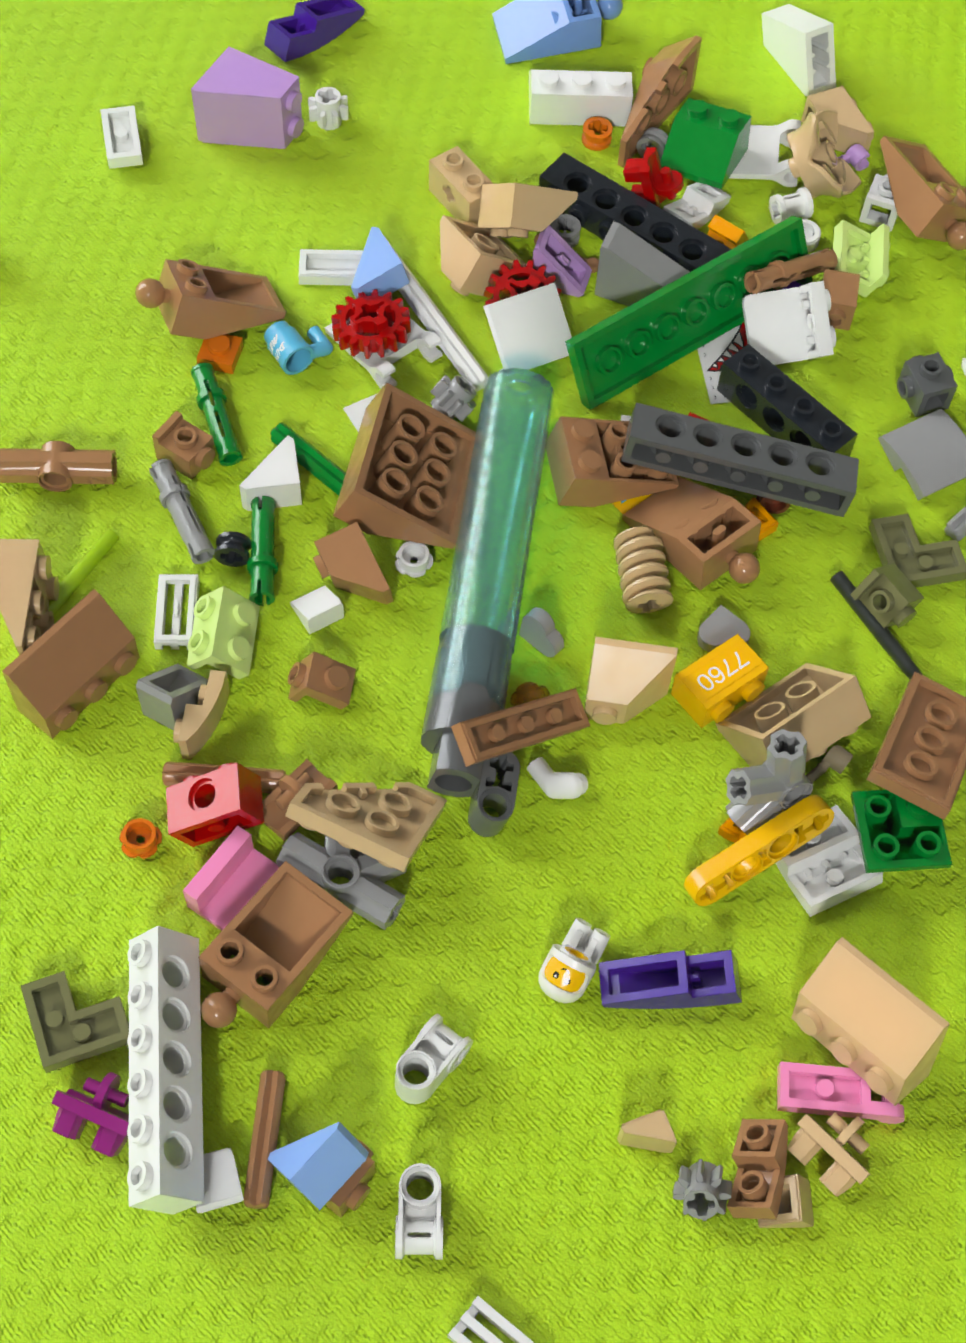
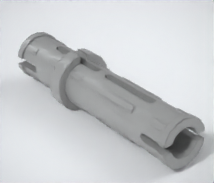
M160 459L151 465L152 468H149V473L159 489V500L162 506L170 512L178 532L188 549L192 562L203 564L213 558L212 555H214L215 549L189 499L191 495L188 487L179 480L170 459Z

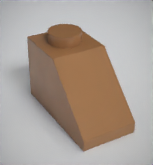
M357 522L314 541L319 555L313 557V560L322 579L330 576L335 588L383 604H389L394 601L385 577Z

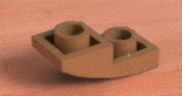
M742 1119L732 1153V1158L738 1169L732 1187V1195L727 1204V1208L733 1218L777 1219L787 1160L788 1125L785 1119Z

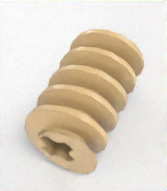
M646 526L629 528L619 533L614 538L613 546L616 551L618 575L621 578L622 600L626 609L631 613L642 614L660 611L670 606L673 602V595L669 592L671 583L666 578L669 572L666 565H664L666 556L662 552L664 547L662 540L655 537L653 530Z

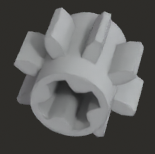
M445 375L430 391L435 396L431 401L432 407L452 419L456 416L461 422L477 406L472 401L476 396L475 389L466 379L459 375H456L452 380Z
M699 1159L698 1162L692 1164L689 1168L685 1166L680 1167L678 1181L674 1183L673 1199L683 1200L682 1213L684 1215L689 1214L694 1218L707 1221L708 1218L713 1217L717 1212L722 1215L726 1213L727 1199L731 1198L733 1184L732 1181L722 1180L723 1166H715L710 1162Z

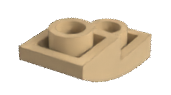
M210 670L207 685L201 684L198 705L186 704L183 719H176L173 741L174 743H179L182 759L191 760L215 731L225 710L230 693L227 671Z

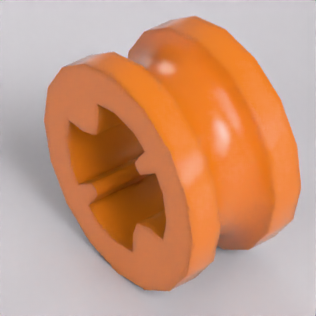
M598 116L591 117L584 122L581 139L583 145L594 151L608 148L612 139V123Z

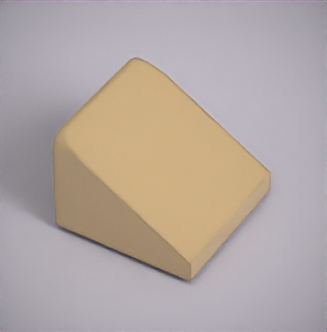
M661 1109L623 1123L617 1137L619 1145L663 1153H672L677 1144L664 1110L661 1111Z
M799 1174L785 1175L777 1219H758V1226L760 1228L813 1227L814 1218L809 1180Z

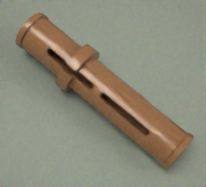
M825 248L785 262L782 260L770 262L765 268L752 270L745 274V288L752 294H757L771 288L775 290L786 288L793 281L824 272L825 269L834 270L838 263L837 255L834 250Z

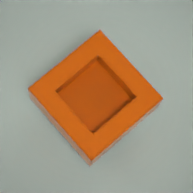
M225 334L204 339L197 355V364L210 363L213 365L214 371L233 374L244 347L243 337Z

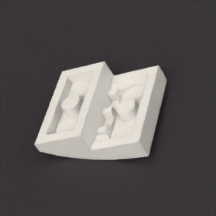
M555 282L483 306L506 377L569 356L565 341L571 339L572 336Z
M837 805L831 807L834 812V819L824 832L776 862L788 886L810 917L883 882V872H865L858 831Z

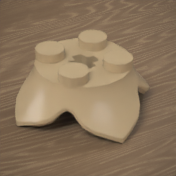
M820 110L816 113L810 112L800 128L787 134L788 144L793 153V157L788 160L790 171L794 178L801 177L804 187L810 191L812 199L822 195L840 198L852 193L861 184V179L856 175L851 166L843 158H837L834 151V146L838 141L837 111Z

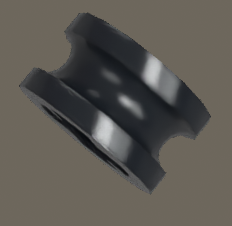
M232 531L219 534L216 539L217 548L214 552V558L226 566L239 567L246 565L249 559L248 551L251 549L249 537Z

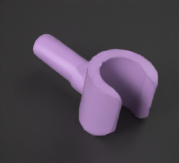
M854 144L847 150L846 154L837 158H843L856 171H862L869 166L866 158L870 157V154L862 145Z

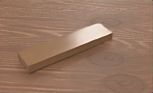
M574 688L462 721L451 726L467 767L589 727L590 723L578 692Z

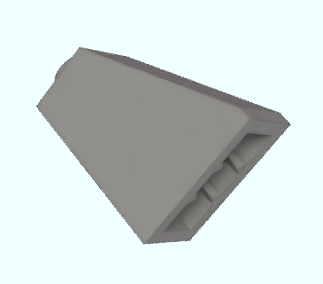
M613 221L600 248L595 295L630 306L690 272L620 223Z

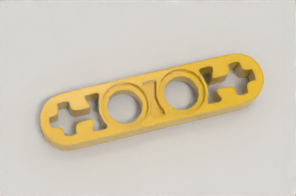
M810 795L800 800L695 868L685 879V890L698 906H707L718 901L824 832L834 819L833 810L819 795Z

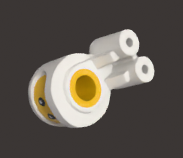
M576 918L562 944H553L539 970L538 982L541 990L557 1002L573 1003L584 994L595 974L596 965L611 937L608 933L598 928L592 930L590 923L581 918Z

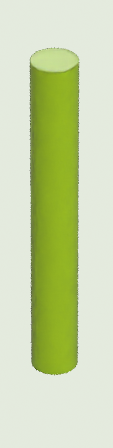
M107 529L59 584L58 600L49 601L48 611H52L53 615L56 614L119 540L116 532Z

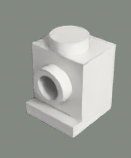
M876 174L866 196L859 222L875 227L885 224L890 227L892 232L898 215L888 174L884 176ZM872 205L891 210V213L888 215L871 208Z

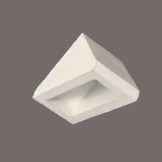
M287 436L239 485L242 507L244 509L252 511L251 501L255 497H259V507H262V496L273 498L276 502V508L302 505L295 443L292 437Z

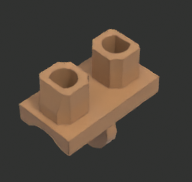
M307 759L290 775H284L278 781L279 786L263 800L264 824L284 841L301 826L298 822L285 815L291 800L305 783H321L324 790H338L337 784L319 772Z

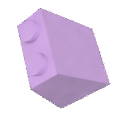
M228 46L191 88L198 140L203 143L286 149L294 138H298L302 133L304 120L302 119L301 111L302 94L300 93L299 76Z

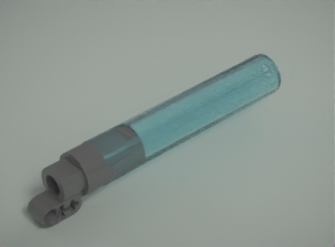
M521 368L501 369L491 374L485 381L441 624L439 646L436 652L421 735L422 746L433 754L427 787L446 796L471 797L468 823L476 834L483 837L497 835L511 817L515 807L520 763L511 752L466 767L451 726L462 721L503 710L506 705L511 674V660L516 642L554 399V389L549 381L538 373ZM497 772V778L501 781L498 784V786H492L495 782ZM483 807L493 808L499 817L488 815Z

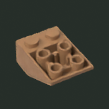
M560 416L545 442L558 505L596 507L675 489L679 486L677 475L621 461L627 427L630 421Z

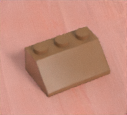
M93 589L2 672L18 711L53 739L61 730L69 729L76 722L79 714L89 704L99 701L116 679L127 675L135 667L140 656L134 636L103 597Z

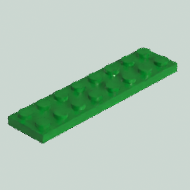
M796 216L787 218L565 341L582 404L591 410L744 323L742 299L752 294L745 288V274L752 270L765 268L770 262L776 260L785 262L807 255L808 250L802 218ZM811 276L796 282L805 285L813 282V278ZM771 288L760 293L775 291V289Z

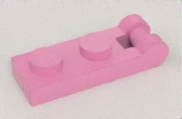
M782 1061L777 1067V1111L832 1116L836 1112L840 1117L856 1118L859 1116L861 1119L878 1120L887 1124H898L905 1121L904 1106L900 1102L894 1106L882 1095L881 1102L871 1101V1088L851 1068Z

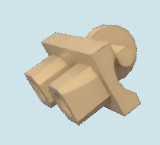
M835 1112L826 1121L839 1134L834 1139L810 1115L805 1114L797 1123L801 1128L795 1133L787 1149L806 1166L823 1148L835 1162L819 1180L836 1197L850 1189L856 1182L861 1184L870 1173L843 1146L848 1143L860 1155L870 1146L857 1133L865 1122L857 1116L848 1125Z

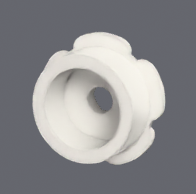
M408 541L396 553V569L401 574H407L412 578L425 575L426 570L431 569L433 565V556L429 554L428 547L422 543ZM410 560H417V562L411 563Z

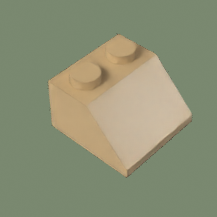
M521 183L482 184L478 228L491 229L490 236L528 238L529 232H543L577 200L578 192Z

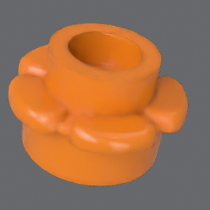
M133 819L124 826L120 833L119 840L123 843L121 849L130 858H136L137 856L143 859L149 858L157 852V845L162 842L161 831L147 819ZM139 837L145 838L142 843L137 842Z

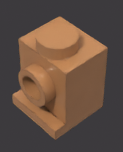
M175 411L152 435L156 458L159 460L170 459L175 470L190 479H193L201 470L207 469L216 455L213 437L184 420L182 414L178 411Z

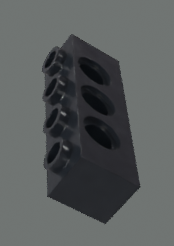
M747 344L723 362L717 391L771 437L850 457L858 434L751 345Z

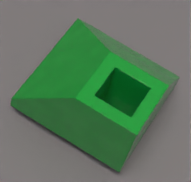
M887 790L854 791L851 793L866 873L940 869L952 866L944 824L941 818Z

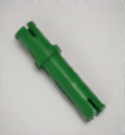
M210 363L197 364L191 369V375L198 392L196 401L198 407L204 411L209 431L218 453L219 463L223 466L235 465L242 460L243 456L239 450L233 426L225 406L227 402L226 394L223 389L219 388L213 365ZM208 392L212 394L214 406L211 404ZM219 422L222 425L225 437H222L218 426Z
M262 496V507H259V497H255L251 501V557L247 561V571L251 575L249 600L259 606H264L263 595H266L267 605L274 603V575L278 572V562L274 558L276 502L269 496Z

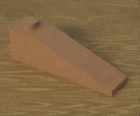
M696 35L666 46L654 58L651 57L647 60L642 71L643 77L620 141L617 165L624 167L627 159L632 158L638 152L636 145L643 133L651 127L659 128L693 90L702 41L701 37Z

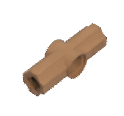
M49 441L42 446V449L0 448V483H38L46 490L62 492L70 489L72 484H114L117 480V456L115 450H80L63 441Z

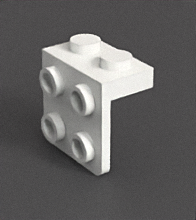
M824 281L811 282L795 288L750 294L742 299L747 343L772 364L797 362L834 354L833 347L836 346V332L829 322L828 311L831 309V296L829 290L825 289Z

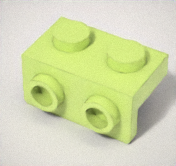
M842 220L834 227L833 250L838 259L834 270L860 274L858 294L866 298L877 287L883 286L889 277L890 227L882 224L870 234Z
M225 586L200 597L194 607L195 619L192 636L188 642L187 666L195 670L209 664L221 671H227V674L238 680L249 676L260 606Z

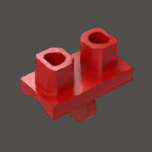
M646 147L643 158H628L623 170L625 182H641V184H633L631 191L659 208L664 200L675 199L676 194L684 186L683 176L680 172L671 170L669 167L661 168L657 147Z

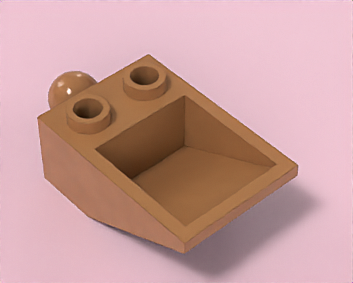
M883 136L880 144L897 215L916 237L948 242L949 246L955 250H965L966 187L961 186L925 144Z
M165 259L159 281L152 278L144 279L137 285L135 291L136 299L142 306L146 308L159 307L170 334L206 340L281 320L286 315V311L267 277L198 265L196 262L188 259H179L178 261Z
M677 477L679 482L677 488L654 493L623 514L622 520L631 528L639 526L651 528L654 536L660 538L664 544L662 552L665 554L666 560L699 590H702L728 570L732 579L741 584L753 582L760 573V563L752 553L757 550L761 521L733 497L682 477Z
M285 861L198 957L201 976L221 991L214 992L204 999L201 1005V1015L205 1023L214 1028L228 1026L236 1017V1004H238L269 1029L300 993L353 916V911ZM261 976L270 984L266 986L259 985L257 979Z

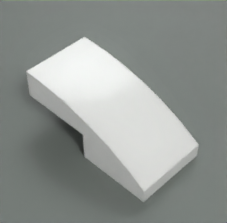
M696 182L687 186L682 199L665 205L663 210L699 229L729 203L731 196L719 188Z

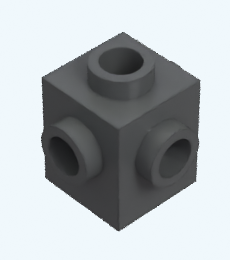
M939 352L926 356L918 355L905 361L900 377L897 380L898 393L901 398L907 401L915 417L930 414L939 409H948L958 387L954 380L952 369L944 363Z

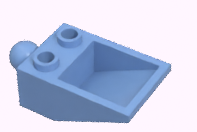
M622 0L512 1L492 13L505 63L510 64L601 47L602 18L606 20L617 18L622 12L623 3Z

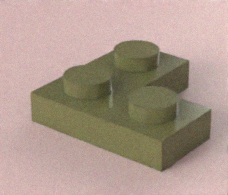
M909 514L871 520L869 530L882 566L895 563L915 588L966 579V562L957 539L920 545Z
M65 971L21 985L40 1059L46 1073L128 1045L129 1023L120 996L77 1010Z

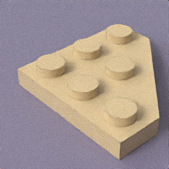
M373 782L343 783L341 790H324L321 783H305L291 800L285 816L298 822L305 829L317 831L338 841L345 848L355 849L376 859L383 866L405 872L442 814L447 799L410 782H395L393 789H377Z

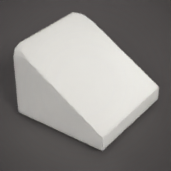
M322 586L290 602L291 607L309 635L344 618L343 603L326 586Z
M224 1148L204 1154V1203L196 1206L197 1213H204L242 1202L244 1198L233 1150L231 1148Z

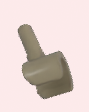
M833 746L825 754L821 762L806 776L813 783L829 767L841 774L853 758V755L841 746Z

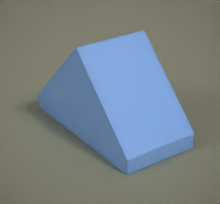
M371 227L351 286L356 299L358 298V293L364 292L366 296H370L374 289H377L378 295L383 297L387 292L393 293L409 284L401 260L378 227Z
M337 1122L270 1152L267 1160L313 1205L321 1210L366 1161L369 1152L340 1122Z

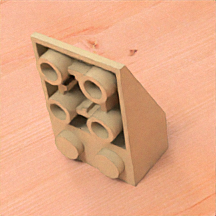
M0 539V611L19 655H21L54 625L53 612L48 611L50 600H58L59 580L58 577H53L51 558L50 556H45L40 540Z

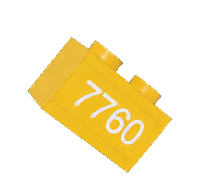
M736 634L677 673L671 695L702 729L713 720L719 723L726 719L734 710V706L744 699L746 702H750L758 697L765 688L764 681L769 667Z

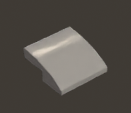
M942 409L936 410L878 438L894 471L902 468L917 500L966 478V436Z

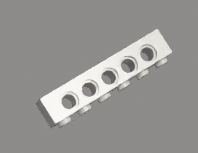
M156 926L129 940V1035L127 1040L129 1048V1079L127 1084L129 1092V1125L127 1129L129 1139V1171L127 1183L129 1186V1207L174 1215L204 1203L199 938L161 926Z

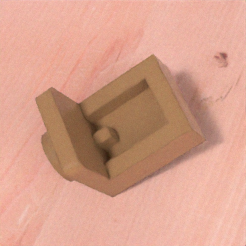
M312 652L302 661L296 662L292 666L288 675V684L291 685L288 699L297 702L307 695L342 710L349 705L356 669L317 652Z
M360 1140L358 1141L369 1152L366 1161L326 1203V1207L340 1218L348 1208L356 1211L371 1190V1187L367 1184L376 1173L375 1161L371 1159L374 1154Z

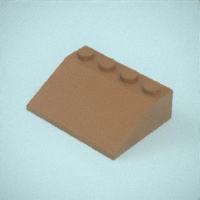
M386 383L366 407L333 516L350 525L357 522L361 531L367 534L453 549L457 544L483 436L391 384Z

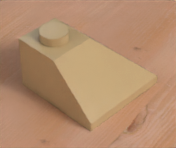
M443 215L440 220L441 271L451 281L450 286L456 292L464 296H468L470 293L483 296L485 288L491 286L488 282L491 274L499 276L498 270L502 264L510 270L513 261L518 259L521 267L526 266V263L501 237L490 236L491 229L478 228L477 224Z
M595 637L584 709L587 718L603 725L624 724L666 696L678 648Z

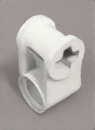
M438 1013L432 1016L396 1064L395 1090L401 1100L409 1104H420L428 1100L448 1074L453 1072L469 1052L473 1040L468 1036L462 1038L443 1023V1017ZM416 1070L424 1073L427 1080L418 1085L411 1084L405 1080L404 1075L409 1071Z
M422 1163L413 1164L405 1169L400 1177L398 1215H396L395 1259H403L404 1255H433L435 1260H443L441 1180L437 1171L430 1165ZM421 1178L431 1183L433 1192L428 1198L417 1200L408 1194L407 1187L415 1179Z

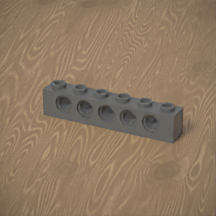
M640 403L635 404L628 424L621 459L622 462L844 517L856 494L859 459Z

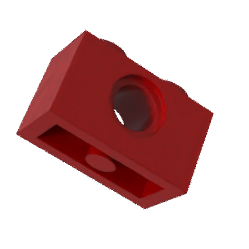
M237 762L222 764L217 770L203 775L186 777L183 779V782L166 788L168 834L192 847L230 835L237 826L245 830L264 823L261 776Z

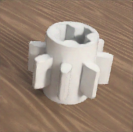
M323 87L318 89L315 97H308L309 121H317L321 129L334 130L339 128L342 120H349L348 96H341L336 88Z

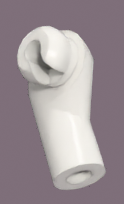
M543 757L533 760L527 767V771L549 798L575 799L584 794L588 789V779L584 774L579 772H554Z

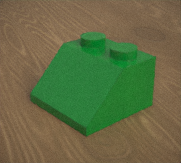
M688 98L674 118L661 157V168L669 167L671 170L680 172L683 178L722 189L748 150L751 115L709 104L703 100Z

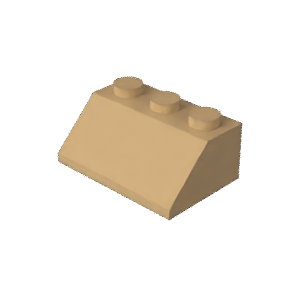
M805 663L763 691L754 700L745 703L733 711L726 719L715 724L718 731L749 766L762 765L767 760V747L770 745V735L781 729L790 732L799 731L807 741L806 762H808L810 759L826 753L828 747L842 737L855 733L858 730V726L871 718V714L855 675Z
M843 937L834 944L800 990L791 1017L804 1033L813 1036L833 1054L837 1061L851 1068L867 1082L868 1086L875 1093L884 1096L894 1106L929 1076L950 1025L948 1021Z

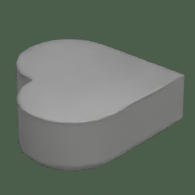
M720 605L699 627L697 641L699 646L707 652L712 651L736 634L748 644L750 629L744 621Z
M535 607L523 617L519 635L539 652L551 658L564 648V639L560 632L555 629L554 620L547 611Z

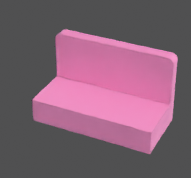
M237 826L184 888L183 893L187 907L222 931L279 867L275 862L254 849L251 834Z

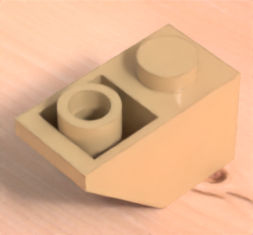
M843 86L807 96L801 119L802 123H804L810 112L816 113L820 110L837 111L838 141L834 146V150L846 153L854 144H860L869 152L871 141L874 137L872 124L865 119L858 109L856 101L849 96Z

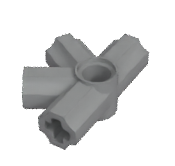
M781 729L771 734L770 745L767 747V760L762 765L731 769L726 777V795L731 801L725 807L726 813L745 834L748 835L812 793L813 784L805 775L807 741L799 731L790 732Z
M297 832L287 839L277 857L276 864L278 867L287 861L353 912L384 930L393 924L405 903V895L384 882L406 873L407 868L405 872H402L395 868L383 866L376 859L355 849L345 848L338 841L326 835L325 844L322 847ZM336 877H345L350 881L346 884H336L331 880Z

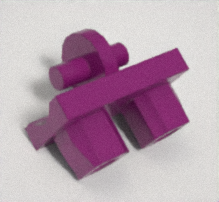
M109 1072L102 1082L88 1077L84 1083L83 1090L95 1095L94 1098L74 1089H69L66 1093L57 1090L51 1103L59 1107L52 1131L66 1138L80 1139L86 1122L89 1120L100 1125L91 1148L109 1157L118 1156L128 1140L127 1129L129 1125V1114L110 1106L114 1103L125 1108L129 1102V1094L118 1090L121 1081L120 1076Z

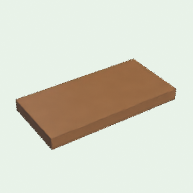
M914 672L866 780L944 820L951 811L966 770V697Z

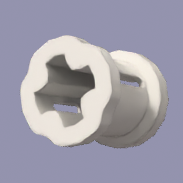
M806 187L798 188L796 193L784 196L780 194L770 196L769 210L773 222L778 224L791 216L802 217L803 219L811 218L814 212V204L810 191Z

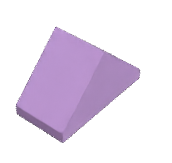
M549 225L543 232H540L533 250V269L538 270L544 265L546 267L544 273L546 278L555 275L556 288L561 289L563 294L581 297L586 290L592 269Z

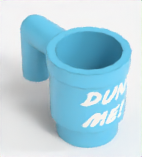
M286 321L275 322L266 330L264 340L267 343V348L286 374H298L308 368L313 359L332 353L333 345L318 326L311 327L307 332V336L313 342L310 345L305 342L295 327L290 326Z

